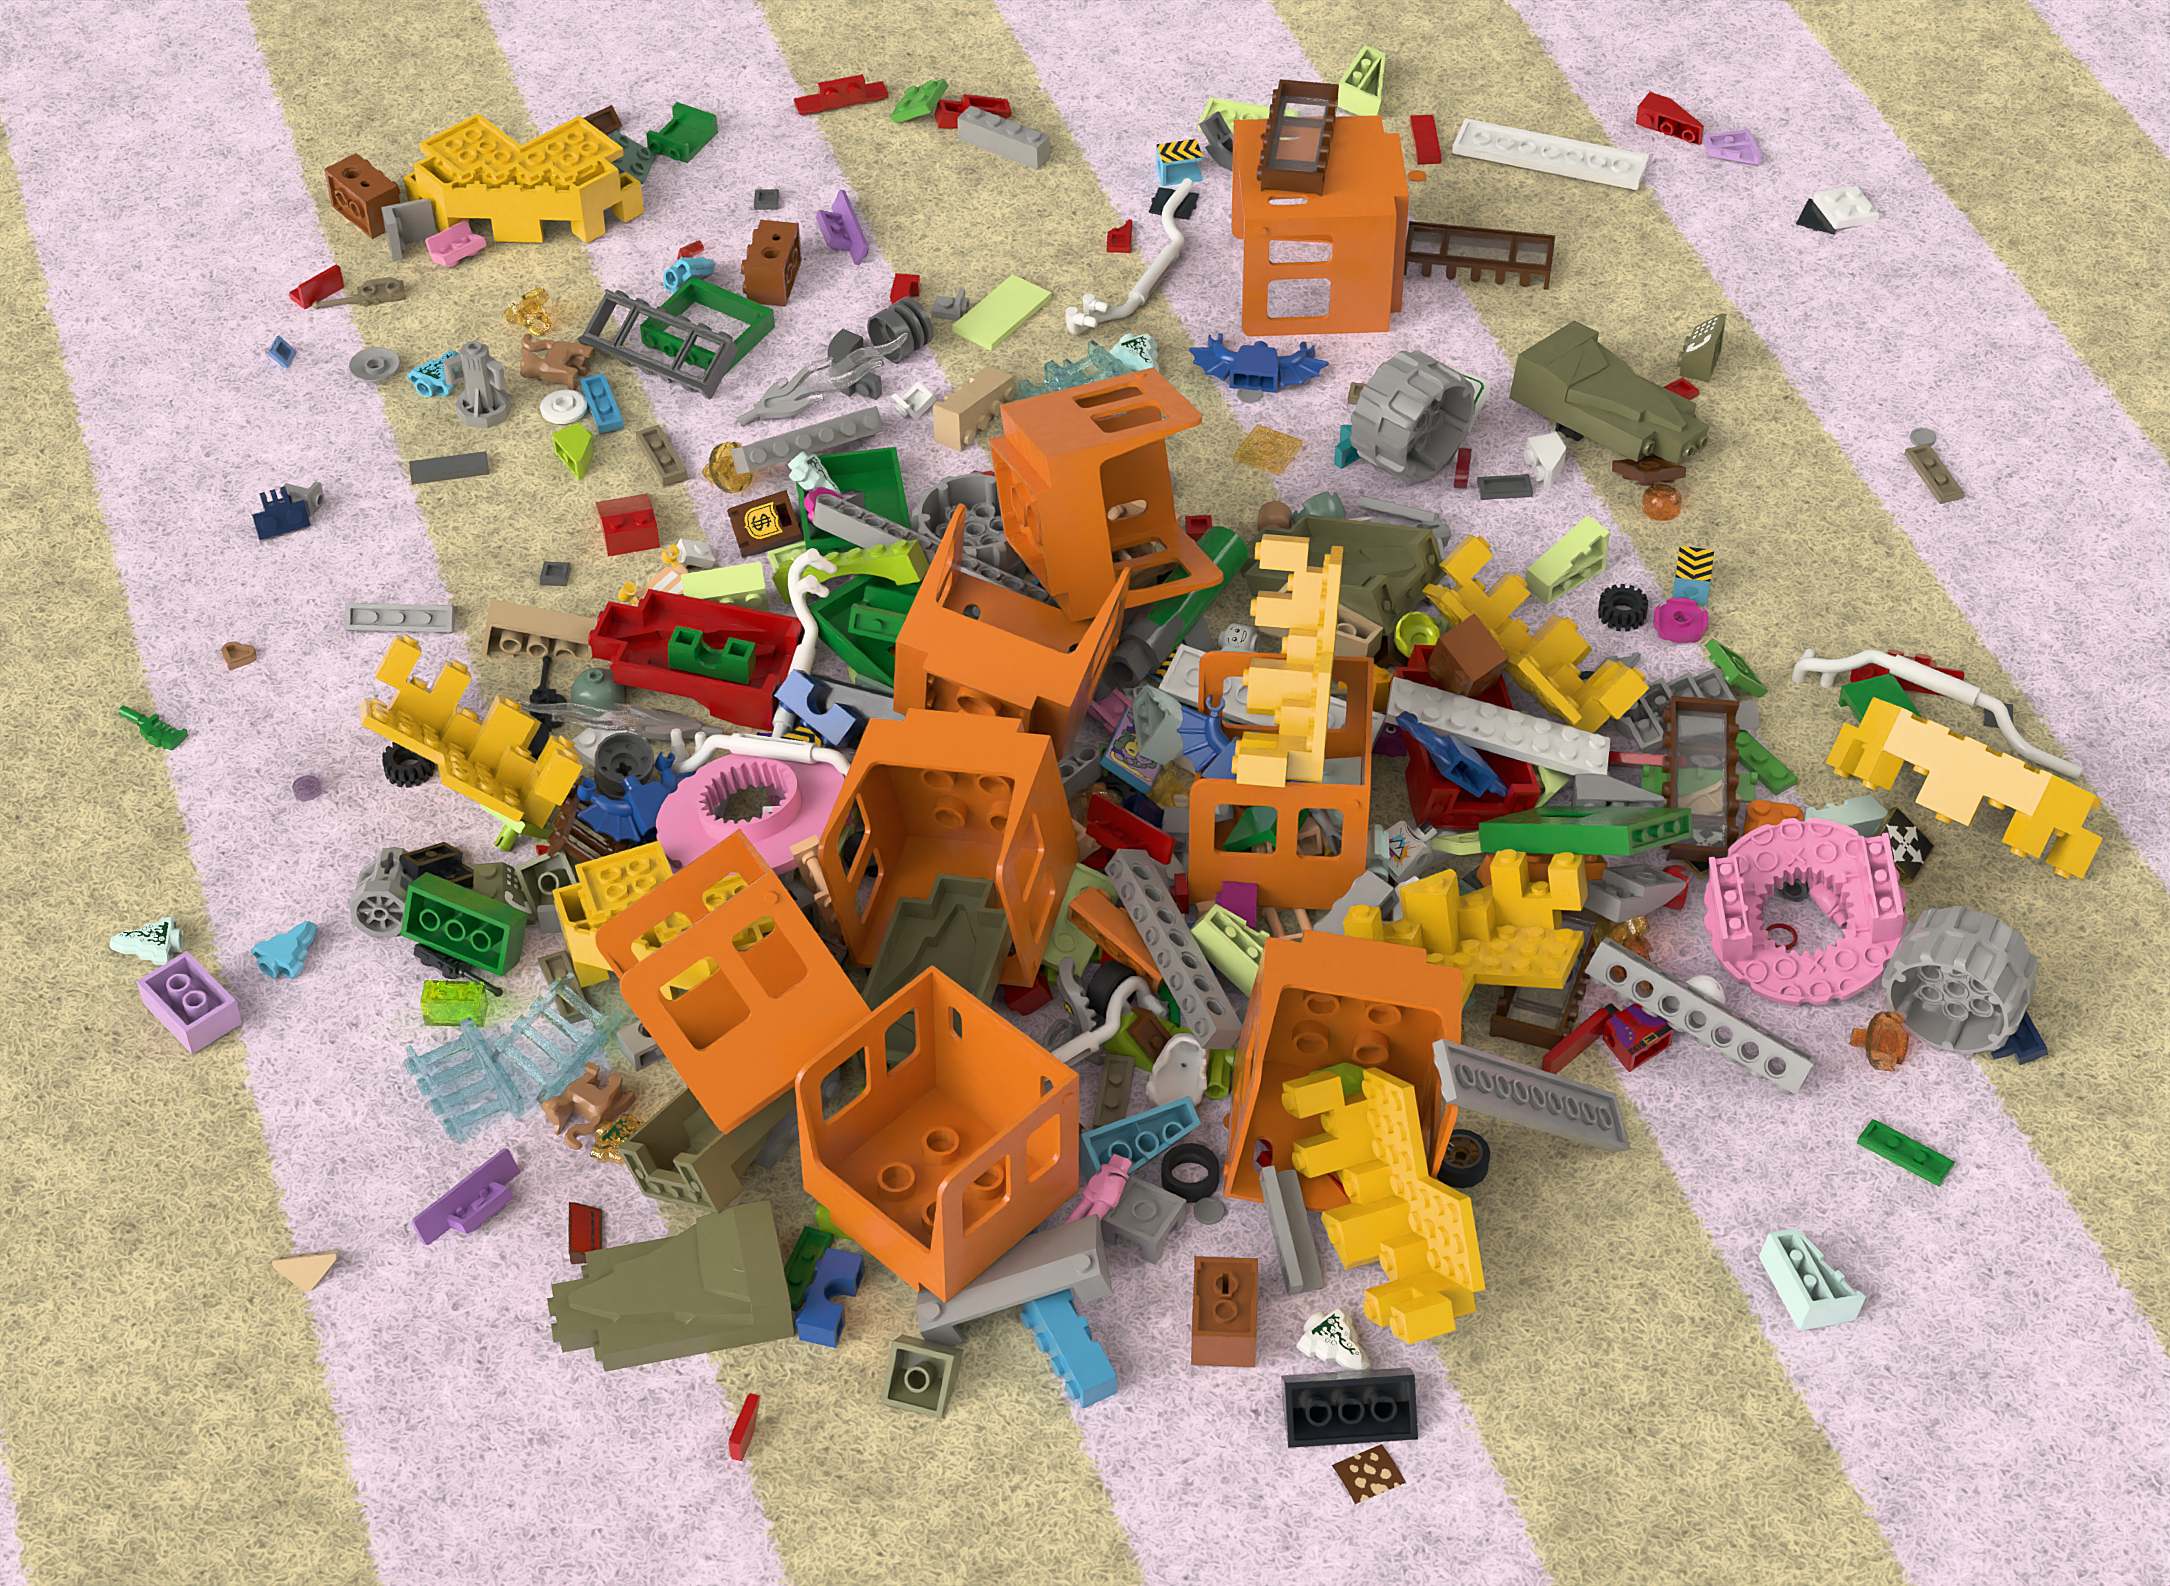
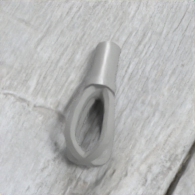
M1319 809L1313 813V817L1324 830L1333 855L1337 856L1341 853V847L1335 837L1342 843V830L1338 829L1331 822L1323 809Z
M1066 1019L1056 1020L1048 1029L1043 1039V1044L1040 1046L1048 1052H1052L1074 1038L1075 1034L1073 1024ZM1068 1028L1060 1038L1050 1045L1063 1029Z

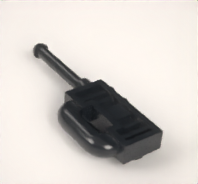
M546 655L542 659L543 667L540 686L537 689H533L532 694H530L531 703H528V709L531 716L546 726L549 732H552V728L560 727L565 721L567 700L564 696L557 694L556 689H548L546 687L549 665L552 661L551 657ZM556 706L555 716L549 714L550 707Z
M421 943L415 945L413 955L420 958V962L423 965L434 966L442 971V975L445 978L456 979L459 976L461 978L466 977L493 993L494 996H502L503 990L500 987L497 988L470 972L472 964Z

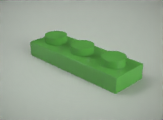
M1739 730L1736 739V749H1739L1738 762L1750 773L1757 772L1758 780L1775 796L1797 784L1798 777L1746 730Z

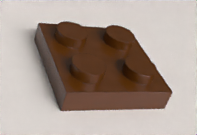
M1655 455L1645 456L1638 462L1632 459L1615 460L1612 462L1613 472L1621 474L1624 479L1637 480L1638 484L1643 486H1652L1657 481L1673 483L1675 479L1686 478V467Z

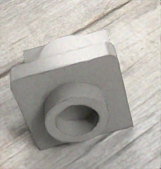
M960 288L956 298L936 296L931 310V317L958 321L963 313H967L969 309V298H965V289Z
M315 481L308 489L288 483L283 485L286 487L290 503L300 500L304 501L308 516L311 517L318 508L322 507L325 496L321 482Z

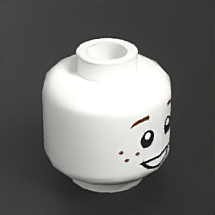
M1232 623L1225 631H1221L1218 645L1222 649L1227 645L1258 653L1260 635L1256 633L1252 626Z

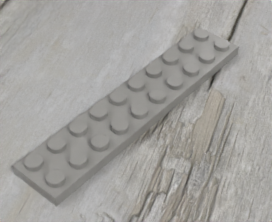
M1446 1039L1432 1043L1435 1052L1434 1062L1440 1073L1441 1091L1446 1099V1103L1610 1152L1630 1150L1615 1093Z

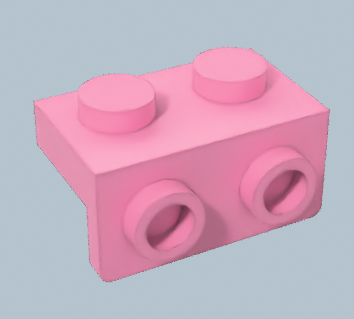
M465 220L425 240L432 261L446 267L457 265L460 262L459 260L466 256L477 255L480 249L487 246L484 237L472 234L469 223Z
M1115 688L1107 698L1099 702L1092 700L1087 713L1096 722L1101 719L1104 722L1103 728L1112 736L1127 706L1132 708V701Z

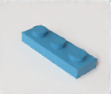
M605 374L581 378L580 386L586 397L599 434L623 429V419Z

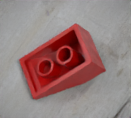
M647 493L595 502L608 557L660 548L658 527Z

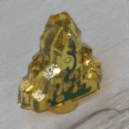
M625 1113L614 1122L610 1120L603 1121L596 1130V1142L590 1156L602 1163L612 1161L619 1165L626 1164L617 1147L641 1127V1122L631 1114L626 1115Z

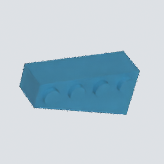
M1070 1289L1022 1303L1023 1311L1020 1312V1318L1027 1330L1032 1328L1034 1331L1035 1341L1039 1350L1042 1353H1048L1055 1375L1057 1377L1062 1375L1066 1381L1067 1393L1073 1401L1077 1399L1084 1409L1117 1393V1375L1098 1340L1091 1342L1092 1333L1084 1315L1077 1317V1311L1073 1303L1074 1297Z

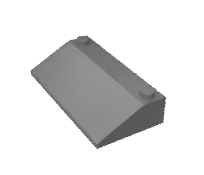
M1094 1214L1024 1237L947 1303L943 1302L925 1287L921 1292H918L916 1303L919 1330L923 1338L927 1341L947 1346L962 1343L960 1323L1072 1287L1083 1304L1112 1295L1099 1216Z

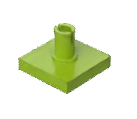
M480 804V807L505 823L497 840L494 842L495 846L505 852L510 853L519 834L548 840L554 830L547 824L541 829L523 819L517 823Z

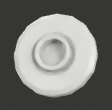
M566 389L554 391L546 395L540 404L542 416L547 421L555 424L575 422L585 415L588 408L584 395L580 392Z

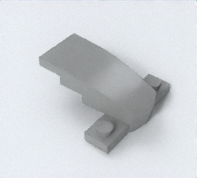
M1717 667L1694 678L1688 672L1667 683L1662 677L1648 684L1649 689L1618 720L1613 718L1615 728L1623 737L1628 740H1635L1640 751L1648 754L1662 748L1663 732L1667 731V723L1662 722L1663 707L1669 705L1671 696L1735 701L1736 699Z

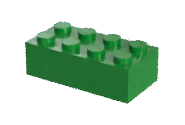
M426 872L408 885L400 935L502 977L520 961L528 913Z

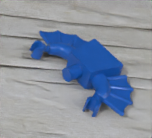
M1218 333V340H1214L1211 338V335H1208V347L1189 348V352L1194 356L1193 364L1202 367L1206 375L1216 376L1222 381H1226L1230 375L1229 388L1232 389L1243 388L1277 393L1278 375L1282 388L1291 384L1302 385L1309 378L1319 377L1321 369L1329 365L1328 361L1314 359L1316 355L1315 345L1307 349V342L1305 341L1300 343L1299 351L1289 356L1277 357V349L1268 347L1264 341H1257L1254 343V346L1242 345L1238 352L1231 351L1223 344L1222 333Z
M1213 695L1207 698V706L1211 710V714L1208 716L1182 706L1183 720L1181 726L1177 728V732L1183 739L1182 754L1192 761L1195 772L1199 773L1215 758L1203 772L1202 776L1205 778L1237 780V774L1232 773L1233 755H1235L1236 740L1241 739L1234 737L1231 741L1221 730L1219 712L1226 705L1224 698L1221 696V703L1217 708L1212 707ZM1286 780V782L1309 783L1308 781Z
M1404 711L1395 718L1402 730H1408L1411 736L1416 738L1431 753L1430 756L1441 774L1477 797H1480L1486 789L1491 793H1498L1502 797L1508 793V789L1505 787L1506 782L1497 777L1496 773L1489 767L1488 761L1483 760L1467 744L1450 734L1440 737L1424 724L1417 723L1418 718L1413 713Z
M660 752L654 767L662 772V783L653 781L642 785L634 774L630 775L621 782V786L626 791L622 800H611L602 794L599 796L595 793L596 783L592 779L585 778L583 784L578 787L577 796L582 801L592 800L594 803L579 812L577 817L588 822L593 827L595 833H605L617 842L632 840L635 844L650 840L658 834L656 820L666 797L678 789V784L683 779L695 775L696 771L675 774L670 770L675 760V755L670 752L666 759L663 757L662 752Z

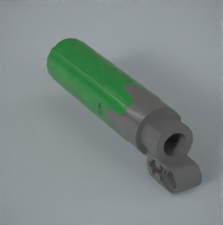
M1213 526L1207 529L1196 544L1223 572V581L1212 587L1145 604L1120 633L1117 648L1112 652L1092 699L1093 701L1099 702L1107 698L1118 685L1125 688H1135L1148 673L1155 674L1248 560V549L1238 534L1223 526ZM1178 564L1162 584L1190 577V575Z

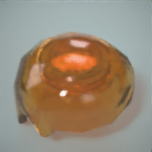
M1655 484L1645 490L1642 498V511L1650 519L1671 521L1680 514L1682 497L1675 487L1667 484Z

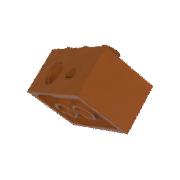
M357 153L325 168L331 206L371 239L385 233L381 207L400 204V188L397 183L388 179L381 170L378 171L367 159H363Z
M761 219L758 228L753 230L752 244H748L747 258L742 260L741 274L745 275L743 293L747 294V299L763 305L786 307L802 262L799 223Z
M1474 613L1438 638L1426 666L1428 667L1427 671L1430 677L1435 682L1439 681L1444 687V691L1476 699L1496 685L1509 656Z
M1194 1257L1191 1365L1255 1367L1258 1258Z

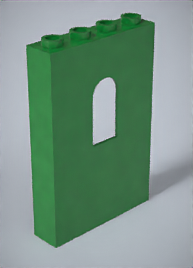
M896 447L817 456L821 465L828 472L829 478L835 483L841 494L848 491L863 492L866 495L864 496L867 511L912 530ZM796 482L806 551L814 548L819 552V555L826 556L832 552L844 553L854 548L865 549L816 527L808 519L807 515L809 512L804 505V499L809 492Z
M860 574L830 592L826 598H820L808 605L812 616L817 622L819 639L856 673L894 689L895 657L887 650L895 646L896 643L849 633L851 607L854 603L861 605L867 585L917 595L921 587L918 582L897 585L894 580L885 577Z
M1543 805L1542 807L1480 822L1478 832L1481 852H1497L1512 849L1516 852L1560 854L1570 852L1573 854L1624 856L1634 855L1693 837L1691 808Z

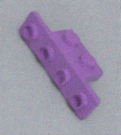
M840 189L832 205L833 212L819 210L816 219L827 246L835 250L843 249L849 251L854 264L860 265L863 258L868 254L869 245L846 191Z
M503 1148L412 1219V1225L423 1244H431L450 1228L465 1234L477 1230L483 1221L492 1214L501 1211L505 1204L514 1198L510 1188L504 1185L516 1177L520 1170L508 1149Z

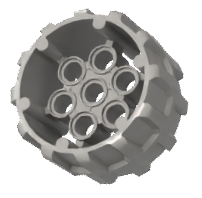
M1406 350L1397 352L1393 358L1385 363L1383 362L1376 369L1374 375L1360 392L1359 400L1351 416V444L1354 448L1358 449L1357 453L1361 458L1407 484H1417L1419 480L1429 481L1444 466L1451 462L1453 456L1467 437L1476 408L1474 404V387L1471 382L1466 380L1463 374L1419 350H1414L1411 353Z
M970 472V474L955 477L947 476L942 478L941 482L934 487L925 489L919 496V506L914 508L911 513L912 531L941 543L958 504L966 505L962 553L1022 580L1025 578L1029 568L1005 539L995 476L983 475L981 472Z
M1953 905L1952 908L1938 910L1934 907L1927 909L1921 913L1917 922L1912 921L1907 924L1883 973L1882 987L1887 989L1884 1004L1888 1012H1892L1902 1024L1901 1028L1909 1035L1913 1034L1928 1043L1931 1048L1939 1051L1944 1049L1959 1052L1964 1056H1975L1977 1052L1985 1050L1996 1051L2005 1045L2009 1035L2017 1031L2036 989L2034 978L2038 971L2036 956L2029 952L2025 944L2026 939L2019 931L2012 930L2006 924L1999 921V917L1989 912L1982 913L1966 909L1963 905Z

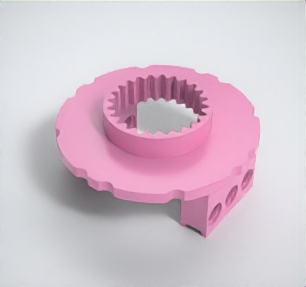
M732 753L700 767L695 775L683 779L678 784V789L666 797L658 812L656 820L658 834H656V837L661 842L674 875L732 833L741 829L776 876L798 867L789 848L790 846L813 835H817L820 841L845 779L843 774L837 771L831 763L817 761L816 764H807ZM751 784L754 787L759 785L765 787L770 806H781L773 807V813L771 814L763 813L760 819L752 817L750 822L742 819L738 824H735L734 820L725 823L723 818L717 820L715 815H711L715 812L714 806L720 805L719 800L727 799V793L735 794L738 788L745 790ZM851 811L849 812L844 827L847 824H854Z
M1796 818L1782 820L1779 825L1771 826L1766 824L1747 833L1731 845L1728 849L1727 858L1715 859V857H1709L1710 878L1704 896V907L1708 911L1704 916L1705 930L1712 937L1710 946L1718 962L1735 981L1748 984L1751 992L1780 1004L1799 1006L1804 1002H1809L1814 1006L1827 1005L1831 999L1839 998L1845 1000L1862 992L1883 975V967L1889 963L1907 924V915L1903 912L1907 902L1906 893L1898 885L1900 876L1894 866L1888 833H1882V836L1864 838V836L1859 837L1858 831L1834 821L1810 818L1808 821L1801 822ZM1810 878L1813 884L1816 885L1818 882L1823 881L1825 889L1833 886V894H1841V903H1846V913H1848L1847 929L1843 930L1842 938L1836 939L1835 947L1827 945L1825 953L1820 949H1816L1813 956L1808 951H1804L1802 956H1798L1795 949L1790 953H1786L1784 945L1776 948V940H1769V932L1764 930V923L1762 921L1763 905L1767 904V895H1774V887L1780 890L1783 889V882L1794 885L1795 879L1805 883Z

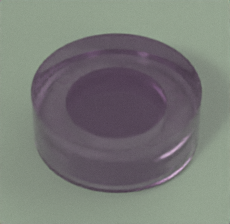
M311 775L299 777L292 785L294 796L301 801L313 800L322 791L319 779Z

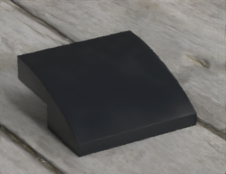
M446 842L400 855L399 861L413 880L428 872L465 888L474 886V869L462 863L463 852Z

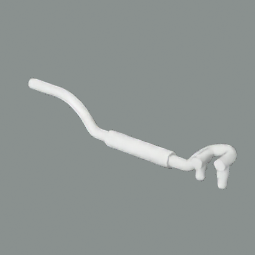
M810 548L799 555L792 563L788 574V587L792 605L805 629L802 643L796 648L788 676L793 669L804 670L810 675L817 653L814 648L819 630L817 622L806 604L805 595L807 592L826 598L830 592L827 587L817 581L815 576L808 575L802 579V574L809 565L829 574H834L837 570L835 564L819 555V552L814 548ZM780 700L772 722L774 726L773 738H780L792 730L797 716L795 712L791 714L780 706L782 702ZM727 793V799L719 800V806H714L715 812L711 815H715L717 820L723 818L731 793Z

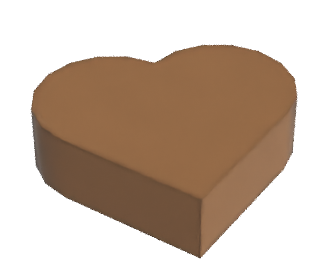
M232 641L223 645L221 649L229 671L248 665L257 658L256 650L251 645H241L238 642Z

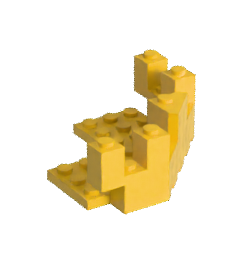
M477 113L420 142V151L428 157L413 164L414 171L403 176L408 202L426 198L430 199L436 228L439 232L464 220L469 223V218H490L495 242L543 243L542 220H570L572 233L587 244L606 234L603 210L610 207L611 213L624 223L644 213L641 182L626 171L619 175L618 168L611 164L613 161L624 156L623 147L581 116H577L520 145Z
M1263 534L1262 542H1256L1255 559L1260 560L1261 569L1294 571V574L1289 573L1287 591H1293V593L1258 591L1257 599L1251 600L1250 616H1256L1255 625L1290 628L1289 636H1283L1281 654H1287V660L1252 657L1250 669H1244L1243 686L1248 687L1246 714L1275 716L1274 725H1280L1279 734L1244 731L1242 740H1236L1235 755H1233L1232 773L1237 774L1236 783L1285 788L1286 780L1322 783L1344 548L1342 546H1332L1331 554H1325L1323 567L1307 566L1310 538Z
M1469 534L1439 564L1457 585L1450 590L1440 584L1435 586L1429 583L1422 590L1436 605L1434 608L1453 627L1475 613L1509 656L1502 672L1505 671L1508 675H1511L1513 677L1512 681L1526 694L1531 693L1533 697H1537L1539 699L1537 703L1551 716H1557L1560 720L1563 719L1565 721L1563 725L1594 733L1609 717L1618 720L1649 689L1643 682L1646 679L1644 674L1636 667L1631 669L1626 667L1621 661L1616 663L1607 659L1584 683L1578 677L1581 672L1576 666L1593 649L1576 632L1579 628L1576 623L1569 617L1564 619L1553 614L1530 636L1527 633L1530 628L1521 619L1518 618L1515 621L1508 617L1531 594L1525 588L1528 585L1527 582L1517 573L1514 576L1505 573L1484 593L1487 588L1477 578L1473 580L1471 578L1494 555L1488 550L1491 545L1482 536L1476 537Z
M396 634L375 671V678L396 688L397 691L389 705L377 698H372V700L364 698L359 707L361 725L438 764L441 784L517 823L523 819L542 829L555 805H562L583 768L581 760L578 759L580 755L574 746L575 742L563 735H560L559 738L551 735L538 760L531 756L532 753L527 748L538 731L541 722L521 709L522 705L519 702L497 694L483 721L480 720L476 712L466 707L463 708L458 704L472 679L471 673L468 671L469 667L457 660H454L453 663L445 660L431 687L428 688V683L416 676H413L412 679L409 678L422 653L421 646L418 645L419 641L407 634H404L403 637Z
M1875 697L1872 698L1859 728L1844 722L1825 762L1835 767L1833 773L1845 779H1849L1850 775L1863 779L1861 785L1876 792L1879 787L1890 791L1904 760L1915 765L1914 771L1927 776L1916 799V803L1936 812V819L1949 825L1954 820L1970 827L1984 797L1989 798L1987 804L2004 810V807L2007 806L2016 810L2001 841L2012 846L2009 852L2026 859L2028 854L2039 858L2052 833L2057 835V838L2045 863L2056 867L2053 873L2070 880L2071 875L2080 879L2084 878L2103 837L2081 827L2090 808L2097 810L2102 801L2096 795L2049 772L2032 767L2024 761L1991 749L1988 745L1955 733L1945 726L1921 718L1911 711Z
M660 840L577 864L575 868L580 882L552 890L562 934L568 952L571 954L581 988L609 980L607 970L613 971L596 947L595 935L598 928L673 875ZM738 873L726 876L703 893L702 900L711 912L748 885ZM674 912L634 940L631 950L640 962L693 924L683 912ZM762 916L737 933L732 940L735 948L744 951L763 938V933L773 931V920L770 916ZM703 957L663 985L660 991L668 1000H675L680 997L678 988L690 990L717 971L719 965L712 957Z
M1512 849L1497 851L1490 865L1492 885L1460 896L1457 873L1450 868L1400 887L1403 918L1382 926L1380 907H1369L1364 904L1351 906L1343 920L1344 934L1350 937L1427 949L1426 963L1463 969L1462 1010L1475 984L1563 989L1584 943L1583 931H1573L1567 928L1560 929L1562 926L1561 910L1581 911L1588 897L1584 855H1576L1570 852L1555 853L1548 867L1549 883L1544 881L1531 883L1529 882L1526 852H1516Z
M1376 1067L1363 1070V1091L1343 1096L1340 1076L1328 1070L1283 1082L1284 1093H1282V1103L1288 1113L1299 1119L1322 1113L1321 1123L1326 1133L1294 1141L1292 1161L1296 1170L1309 1178L1336 1171L1344 1186L1345 1193L1349 1197L1351 1204L1322 1212L1321 1220L1345 1270L1380 1261L1381 1267L1390 1281L1364 1289L1366 1301L1363 1302V1309L1366 1317L1382 1328L1390 1326L1393 1334L1409 1345L1455 1331L1454 1318L1476 1312L1473 1292L1485 1290L1484 1276L1471 1198L1428 1175L1414 1085Z

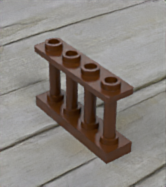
M583 775L574 782L561 806H558L557 810L560 814L554 820L552 826L555 829L547 840V843L550 844L547 855L551 858L562 848L583 863L597 859L569 840V834L600 854L599 858L628 849L630 840L617 842L605 833H597L605 839L604 842L607 843L605 845L573 823L575 818L594 831L588 822L577 817V814L583 811L578 807L579 803L585 807H589L594 803L592 800L582 801L577 796L578 787L583 784V780L586 778Z

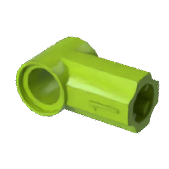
M1232 1045L1230 1049H1210L1206 1071L1207 1090L1204 1093L1210 1099L1221 1100L1222 1097L1228 1096L1230 1074L1234 1070L1235 1045Z

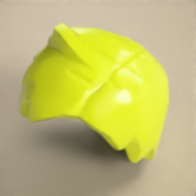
M1422 612L1404 615L1394 629L1395 645L1408 658H1410L1415 644L1436 645L1440 637V629L1436 626L1435 620Z

